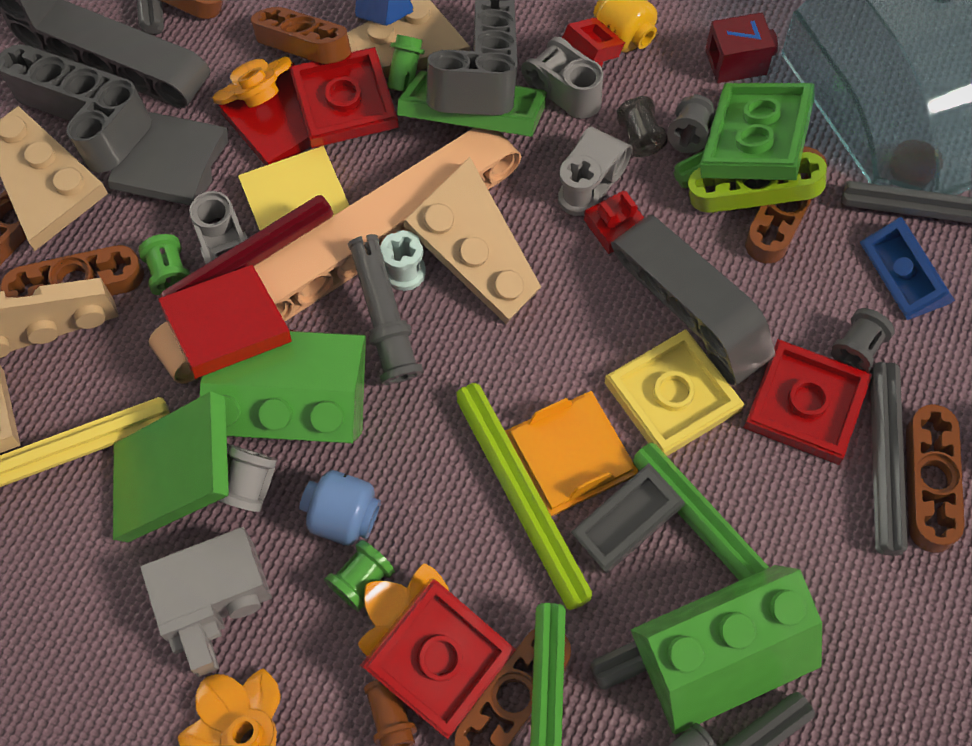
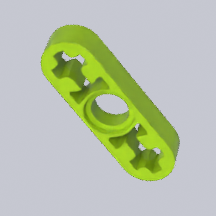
M803 152L797 180H783L781 184H778V180H769L770 183L760 189L747 187L744 184L747 179L701 178V170L698 168L690 175L688 180L690 202L695 209L701 212L712 213L813 199L819 196L826 187L827 165L821 156L811 152ZM800 173H807L809 179H802ZM730 182H736V190L730 189ZM714 186L715 191L706 192L705 187Z

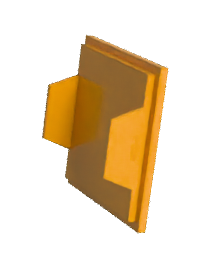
M592 391L572 400L564 398L536 411L531 419L505 430L551 517L633 478L639 472Z

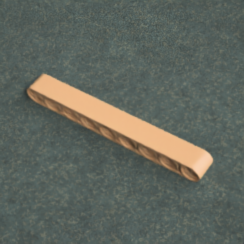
M473 128L256 264L254 268L283 320L287 321L358 275L351 250L348 247L349 241L362 236L363 243L367 242L366 235L375 234L378 235L379 246H381L383 239L387 235L400 230L408 231L403 226L405 219L469 157L473 161L487 189H491L517 169L521 161L520 152L501 132ZM164 322L150 335L149 346L174 381L177 383L191 382L195 378L168 322Z

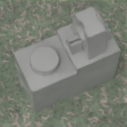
M244 527L140 566L161 637L170 644L174 654L185 651L190 669L194 674L196 673L197 677L219 669L211 640L222 636L221 630L225 628L222 618L230 616L232 619L246 617L261 608L260 603L272 599L256 548Z

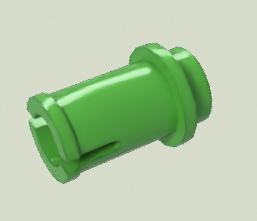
M397 34L395 43H390V47L394 48L387 81L388 88L404 92L416 76L420 54H425V50L421 49L423 40Z

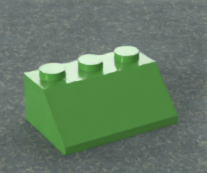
M290 331L292 342L209 373L201 378L200 397L208 392L225 396L227 436L354 443L362 434L366 335Z
M774 565L630 629L670 729L675 735L691 728L690 726L694 723L700 724L822 667V620L802 572L796 568Z

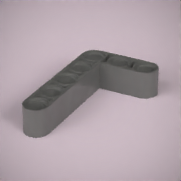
M0 0L2 16L12 33L24 44L128 79L133 82L138 92L172 106L186 108L210 75L209 66L196 53L68 1Z

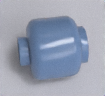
M330 470L321 477L318 483L311 480L308 482L300 501L299 510L307 512L306 527L310 533L349 546L356 543L360 537L364 539L369 537L380 509L381 500L374 498L375 490L371 483L336 470Z

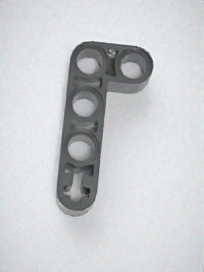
M475 0L473 51L440 50L429 55L426 102L430 108L444 113L503 115L513 109L517 75L515 0Z
M13 45L0 53V75L16 100L26 106L70 121L66 132L87 168L93 172H107L117 167L151 127L152 119L133 82L128 79L28 45Z
M647 215L611 243L612 249L622 265L703 340L709 359L729 384L737 386L775 357L767 320L755 302L654 215Z

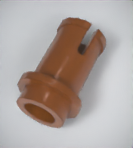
M377 680L368 683L364 687L365 695L367 694L377 733L373 736L374 744L380 746H413L415 744L413 734L416 733L417 728L415 723L408 721L404 703Z

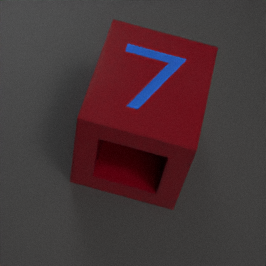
M763 12L711 21L705 51L716 83L768 74L772 57L778 51V40L775 31L768 28Z

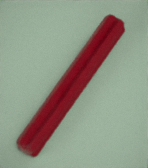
M322 195L315 196L165 289L160 296L164 297L250 265L255 266L333 216L330 204Z

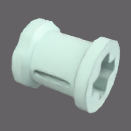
M405 230L387 235L383 239L380 249L391 287L401 291L413 290L424 281L426 275L425 263L422 260L424 252L420 239L414 233Z

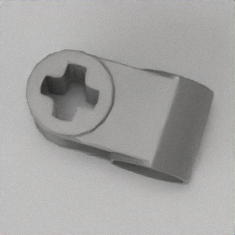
M561 37L552 38L547 42V49L535 59H527L522 64V75L528 85L534 89L545 90L547 98L564 109L569 115L585 119L594 116L601 109L604 74L602 67L573 48L565 39Z
M592 126L588 127L559 170L560 181L563 184L558 192V203L561 209L573 216H584L586 209L598 204L612 184L618 181L625 171L631 158L632 146Z
M208 191L198 195L192 201L189 209L190 217L202 246L200 250L205 264L248 239L245 231L242 232L231 201L226 195L217 191ZM222 218V220L217 223L209 224V222L214 219Z
M227 443L229 495L219 501L240 509L260 512L273 477L277 459Z

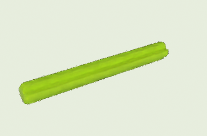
M471 383L466 387L460 388L456 392L457 403L565 607L573 610L585 605L591 600L592 591L484 391L477 383Z

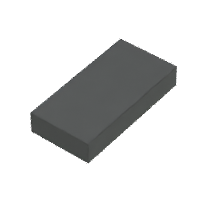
M648 463L573 529L571 533L606 573H609L686 504Z

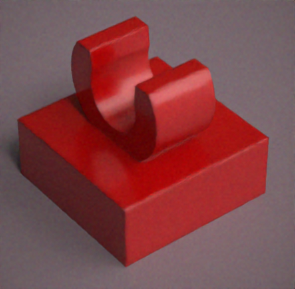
M596 17L569 23L562 36L573 48L597 62L601 67L603 61L619 57L625 45L622 39Z
M624 190L586 209L584 212L585 223L608 254L614 252L611 243L644 218L638 210L637 204L628 192Z

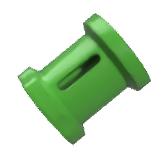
M158 234L149 237L139 246V256L149 268L151 277L148 285L154 295L160 296L162 291L190 275L189 270L183 267L179 255L182 246L179 238L174 235ZM161 248H163V249L165 250V253H164V254H161V252H160V249H161ZM170 277L171 282L167 283L166 278Z
M360 540L355 545L357 552L336 574L329 573L324 578L326 584L346 604L358 612L364 607L363 599L366 584L372 581H380L383 577L390 578L395 573L391 563L364 540Z

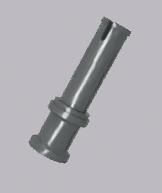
M366 235L367 242L363 243L362 236L349 241L348 247L353 256L373 329L369 331L370 335L368 338L370 345L376 346L382 365L383 374L379 376L381 384L391 385L422 375L424 370L422 364H418L415 361L409 336L412 334L411 326L407 324V321L400 318L379 246L378 235Z

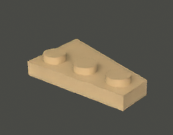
M411 0L414 12L387 26L368 21L347 32L351 52L372 47L376 48L385 78L389 76L394 48L390 47V43H395L397 34L423 40L421 49L425 50V54H420L418 70L427 68L428 57L433 52L440 50L471 51L470 45L431 0Z
M19 106L0 119V177L26 238L34 251H36L105 197L108 192L98 178Z
M470 157L404 221L403 226L408 231L417 235L420 242L505 324L541 288L540 283Z
M95 278L39 286L34 291L33 296L19 298L6 297L5 292L1 291L0 358L5 357L11 351L32 344L49 343L60 335L82 328H95L106 320L119 317L115 300L102 279Z

